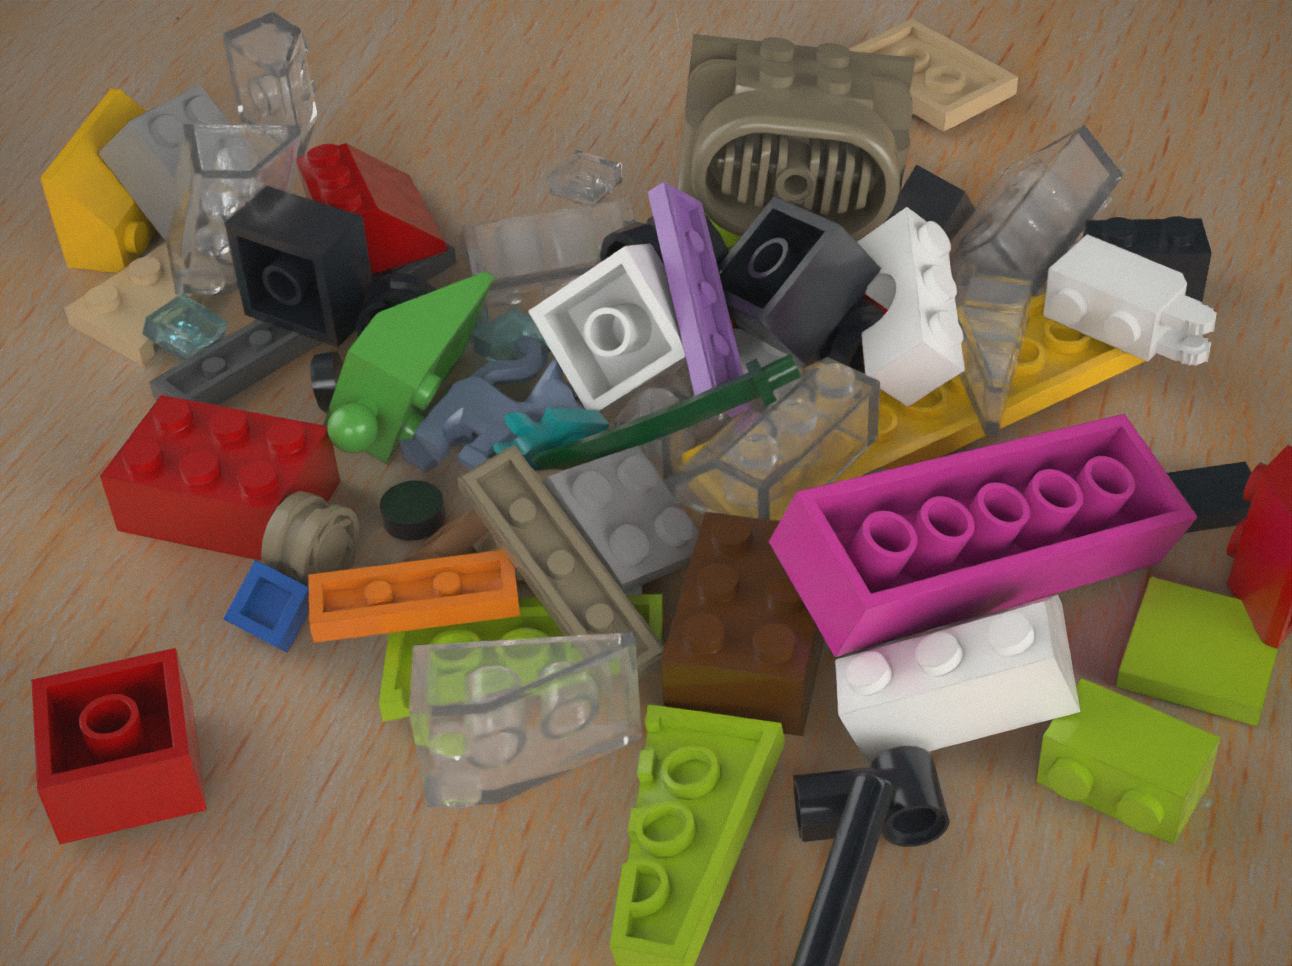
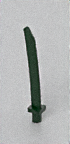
M791 354L762 368L756 358L745 364L748 373L622 425L536 453L533 456V463L538 468L566 470L654 441L761 397L766 407L777 401L773 393L774 390L802 376Z

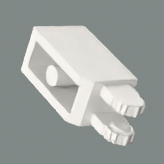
M1087 234L1049 268L1043 316L1147 362L1158 353L1171 360L1181 361V364L1197 366L1203 362H1208L1211 342H1208V338L1202 336L1214 331L1217 312L1213 311L1214 308L1202 305V302L1185 295L1187 282L1182 273Z

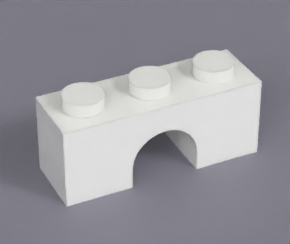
M906 207L857 243L882 268L868 285L865 294L888 309L878 322L861 333L866 380L908 407L965 371L961 346L963 332L958 323L955 303L957 288L952 278L949 251L951 250L949 238L937 223L933 221L926 222Z

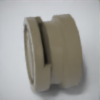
M298 491L289 495L276 508L267 524L262 540L261 557L263 564L296 581L298 580V582L308 587V574L349 569L359 544L360 526L358 516L351 508L336 504L329 506L322 497L310 492Z

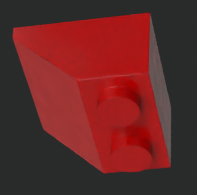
M1287 445L1268 465L1260 462L1254 468L1243 494V499L1251 503L1247 519H1242L1231 535L1226 554L1234 558L1227 585L1234 597L1242 601L1262 642L1275 649H1278L1292 632V446Z

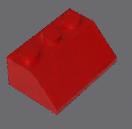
M347 143L338 146L335 144L318 145L310 149L307 155L295 158L306 198L363 216L372 274L448 251L446 242L410 175Z

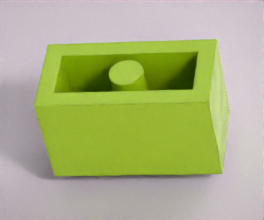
M1081 677L1076 685L1080 712L1055 718L1044 733L1036 782L1053 789L1065 799L1079 801L1114 817L1137 832L1151 834L1175 845L1210 783L1221 737Z

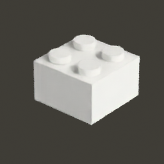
M651 243L623 247L528 311L586 410H598L600 413L616 409L687 364L665 266Z

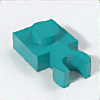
M547 407L541 423L533 422L525 413L513 412L505 415L504 422L513 434L518 437L508 443L495 442L493 450L498 454L515 444L534 471L551 470L534 466L533 456L536 453L605 431L610 424L598 410Z

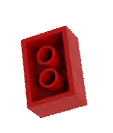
M165 395L159 396L100 475L117 531L262 561V540L267 524L276 508L289 495L298 491H305L318 495L328 502L341 482L333 443L329 438L327 426Z

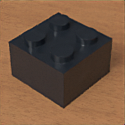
M266 186L225 222L244 314L338 348L356 330V323L369 285L373 283L363 216Z
M773 196L718 265L730 319L743 331L787 355L791 354L792 358L805 365L814 353L824 346L833 329L853 304L863 297L868 285L882 269L840 224Z

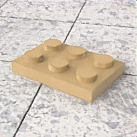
M910 19L849 49L856 52L915 58L910 87L913 114L943 132L1017 94L1018 76L914 19Z

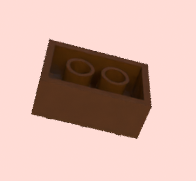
M705 512L661 658L664 706L777 722L782 724L784 734L803 736L824 637L769 543L780 521Z

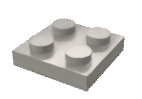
M639 445L548 475L543 481L548 491L623 592L690 565L699 531Z

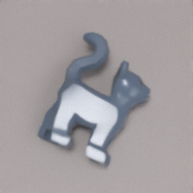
M527 335L519 337L514 342V347L525 357L518 360L490 362L478 369L471 377L449 385L443 398L429 411L426 418L421 421L413 438L402 439L400 445L404 461L425 473L437 466V461L440 462L448 456L451 447L462 445L463 449L458 455L459 463L471 470L497 455L493 450L495 442L508 443L518 437L505 424L504 418L506 414L522 412L528 415L533 422L541 423L547 407L586 409L581 405L580 399L573 387L563 380V370L556 358L551 361L525 402H518L495 388L496 385L524 383L537 377L545 367L548 351L536 338Z

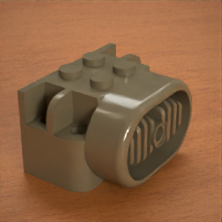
M693 34L677 189L702 202L704 213L711 221L722 229L738 236H742L773 196L840 224L855 241L864 238L882 225L890 216L901 191L910 145L909 128L913 113L910 87L915 58L850 51L847 47L834 43H825L818 47L794 45L791 41L779 37H769L762 41Z

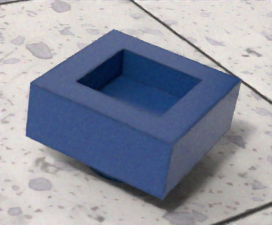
M255 560L223 620L288 653L309 613V587Z

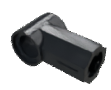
M900 746L889 749L879 754L872 761L870 767L793 775L796 821L799 837L802 838V842L834 839L854 777L859 773H868L889 781L894 787L892 800L881 831L890 843L902 847H916L928 844L942 836L947 831L950 823L933 755L926 749L917 746Z

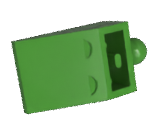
M485 271L378 312L347 352L326 415L324 426H327L329 438L335 447L346 453L365 451L382 462L387 463L402 439L413 438L421 421L426 418V415L422 414V412L427 408L467 349L495 279L493 275Z

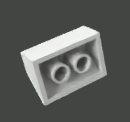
M1058 594L858 650L835 660L838 716L869 767L879 754L892 748L917 746L929 752L1080 712L1063 607Z

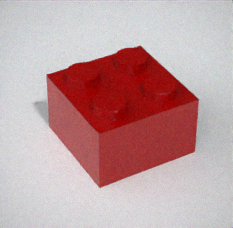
M176 648L31 680L37 791L59 845L207 810L194 706Z

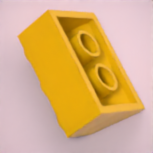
M110 88L40 177L67 268L119 273L128 267L131 262L138 259L140 254L145 252L149 241L157 231L98 154L130 120L147 112L121 89Z

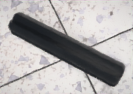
M859 773L854 777L792 966L839 965L894 793L893 785L886 779L868 773Z

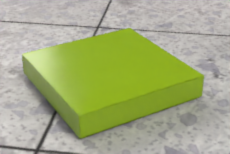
M1150 576L1118 671L1116 687L1258 727L1278 649L1262 642L1240 599Z

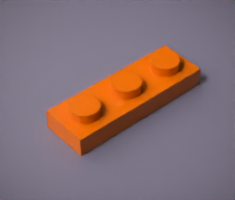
M503 550L308 574L309 626L314 643L520 616L515 567Z

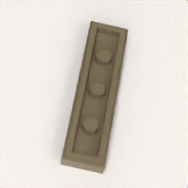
M515 444L457 477L458 488L609 699L661 667L664 646Z

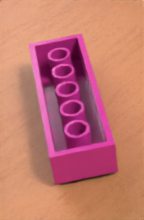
M1124 413L797 491L769 543L834 657L1160 564L1198 517Z

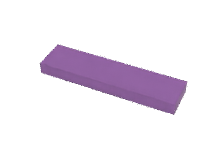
M662 182L648 191V196L695 396L744 374L702 202L676 187ZM749 401L723 412V414L735 418L751 409V402Z

